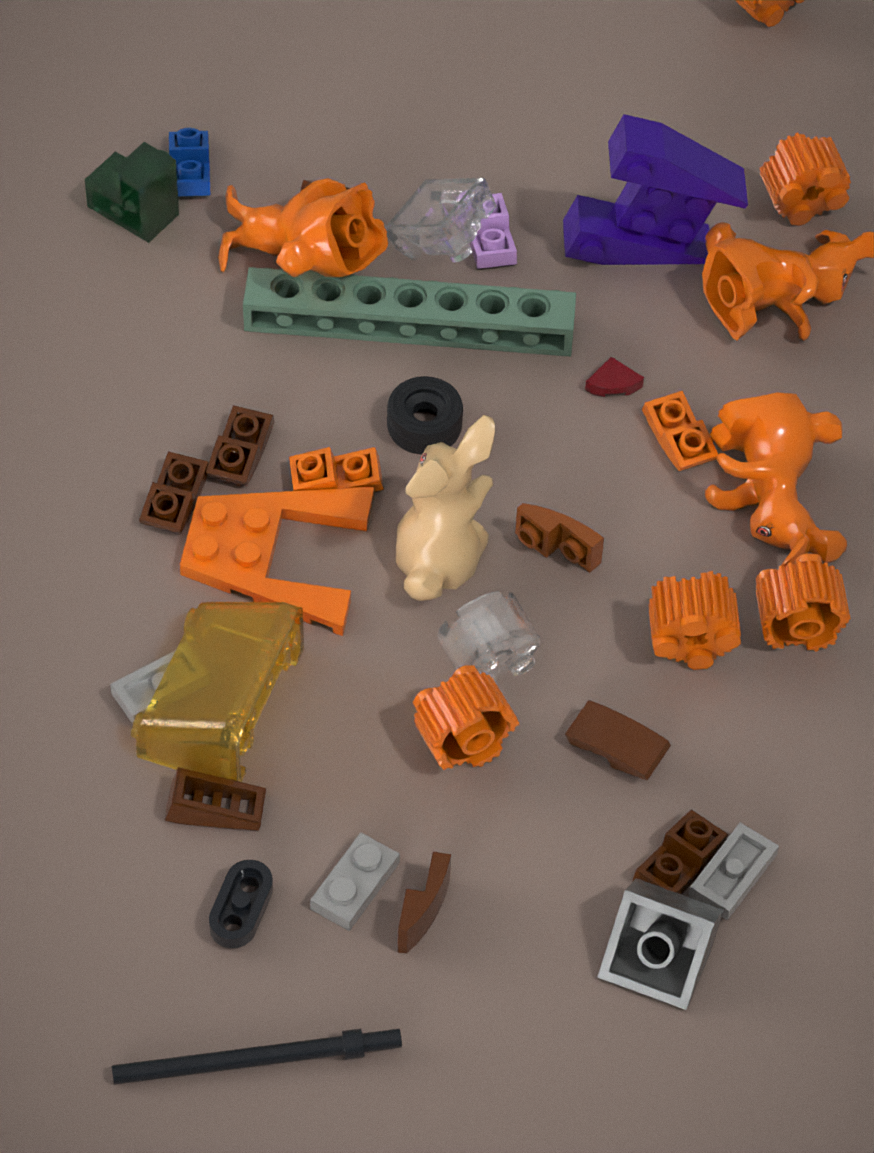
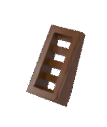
M178 767L170 786L165 821L184 825L259 831L266 788ZM184 795H193L192 800L184 799ZM203 796L211 797L210 805L202 803ZM222 798H230L229 809L221 807ZM240 800H249L247 813L239 812Z

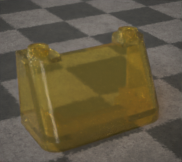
M201 602L197 609L191 608L184 622V635L145 713L139 712L133 722L131 737L136 739L138 758L175 770L180 767L242 782L246 774V767L240 765V756H244L247 748H252L254 728L281 671H288L290 665L296 666L304 650L303 608L286 602Z

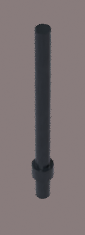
M361 1028L342 1031V1036L112 1065L113 1082L115 1085L344 1055L345 1060L365 1057L364 1052L402 1048L400 1028L362 1033Z

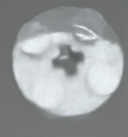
M501 591L491 592L468 602L456 611L460 619L451 627L445 621L438 630L437 639L455 670L462 666L474 665L480 674L485 672L486 675H490L494 679L495 683L497 682V677L508 672L518 676L530 670L536 663L533 655L541 643L540 636L512 592H509L506 598H504Z

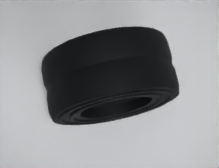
M420 376L405 380L392 391L387 405V428L391 438L399 447L408 452L422 455L428 445L444 442L451 447L458 439L462 430L463 403L458 391L451 384L439 378ZM426 409L434 412L436 417L431 421H420L414 417V414L419 410Z

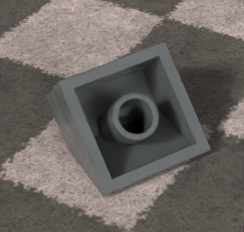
M636 878L624 892L597 977L687 1010L710 955L724 910Z

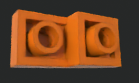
M683 390L644 403L642 411L660 446L678 471L717 459L719 454L702 419L696 421Z
M327 447L289 457L293 491L374 487V492L384 490L379 455L375 447L334 456L331 448Z

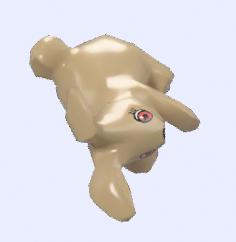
M483 415L468 428L457 449L450 447L444 442L428 445L420 457L417 472L406 486V494L412 498L413 506L403 516L397 526L396 563L407 576L404 580L405 591L415 600H432L440 597L443 589H457L474 576L480 557L488 544L489 534L473 518L481 507L486 494L493 486V478L481 475L471 481V473L475 464L489 458L493 448L495 423L489 416Z

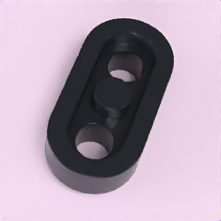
M242 860L229 869L209 914L210 934L219 945L226 948H239L245 946L254 938L273 893L272 873L264 863L257 860ZM246 886H254L257 888L256 891L250 893L245 892L242 889ZM231 924H237L241 927L235 931L226 929Z

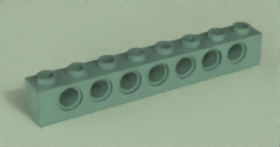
M249 267L243 300L244 331L571 357L576 292L448 283L433 280H409L394 277L358 276L354 274L339 278L325 277L314 271H307L293 278L280 269Z

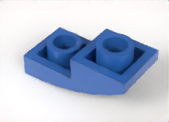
M183 128L177 132H169L171 197L211 195L208 130L199 131L195 128Z

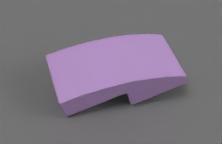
M480 193L476 196L462 197L468 236L477 269L517 264V250L509 230V214L502 193Z

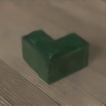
M143 142L127 158L115 151L84 179L87 207L148 243L179 215L176 160L166 151L158 150L146 142Z

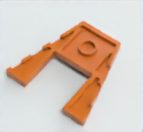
M374 487L198 496L180 562V575L231 594L232 590L253 597V603L269 608L270 604L292 612L295 619L308 624H312L313 621L332 627L333 633L343 636L351 604V590L268 578L282 519L367 531L374 501Z

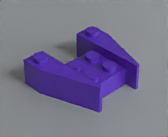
M623 114L608 140L611 178L626 181L627 183L615 203L581 195L576 196L563 219L565 257L601 265L705 264L706 257L709 254L705 245L709 224L704 222L716 203L745 209L748 206L744 168L663 123Z

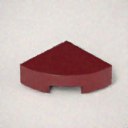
M610 357L586 380L585 390L601 397H605V393H625V395H630L643 387L644 377L615 358Z

